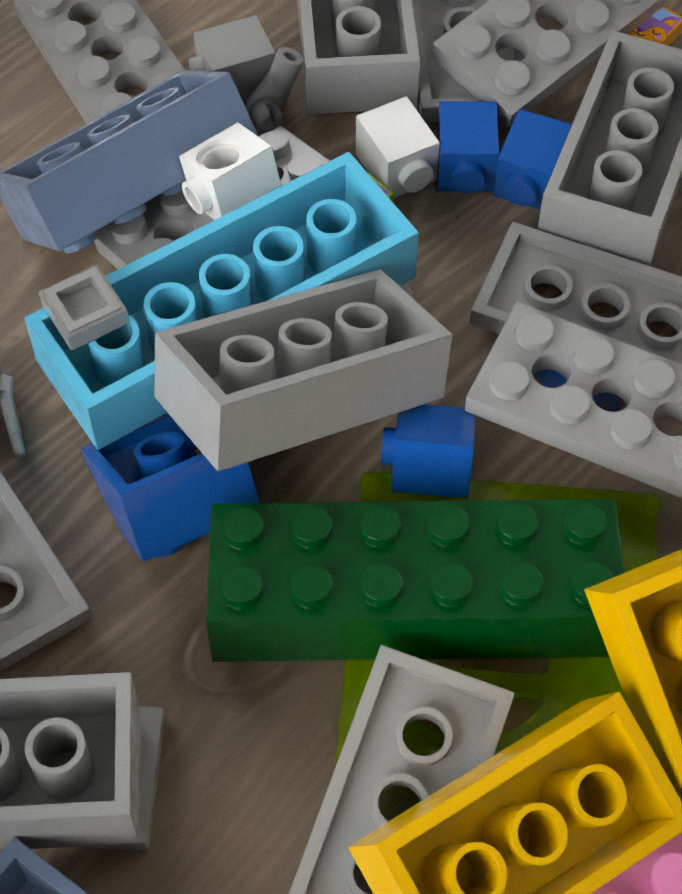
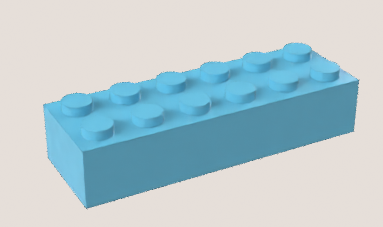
M347 152L106 275L105 277L126 307L130 323L71 351L44 308L24 317L37 363L93 445L99 450L167 413L154 397L155 332L379 269L401 286L416 278L419 232L351 153Z

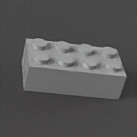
M297 0L301 54L304 59L302 65L307 114L370 111L405 96L408 97L415 108H418L420 55L412 0Z
M611 30L543 194L537 230L651 266L682 183V49Z
M379 269L155 332L154 397L219 472L444 398L453 334L387 274Z
M131 672L0 679V851H3L14 837L29 849L139 843L140 704Z

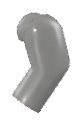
M280 47L277 50L268 74L246 101V110L255 128L259 131H272L279 126L282 120L281 110L286 104L304 60L303 56L295 49Z

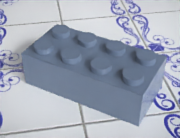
M183 70L0 171V198L23 240L59 252L64 250L65 253H72L94 242L97 239L95 231L114 221L115 224H122L143 214L147 210L145 202L162 192L165 196H169L183 191L182 183L186 181L179 158L183 153L237 122L258 136L230 72Z

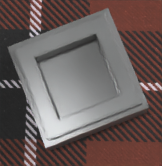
M98 265L39 291L42 306L71 351L130 323L126 307Z

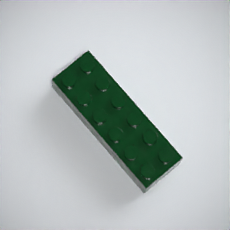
M616 499L211 504L206 626L212 662L375 660L381 645L419 659L609 657L584 589L624 573Z

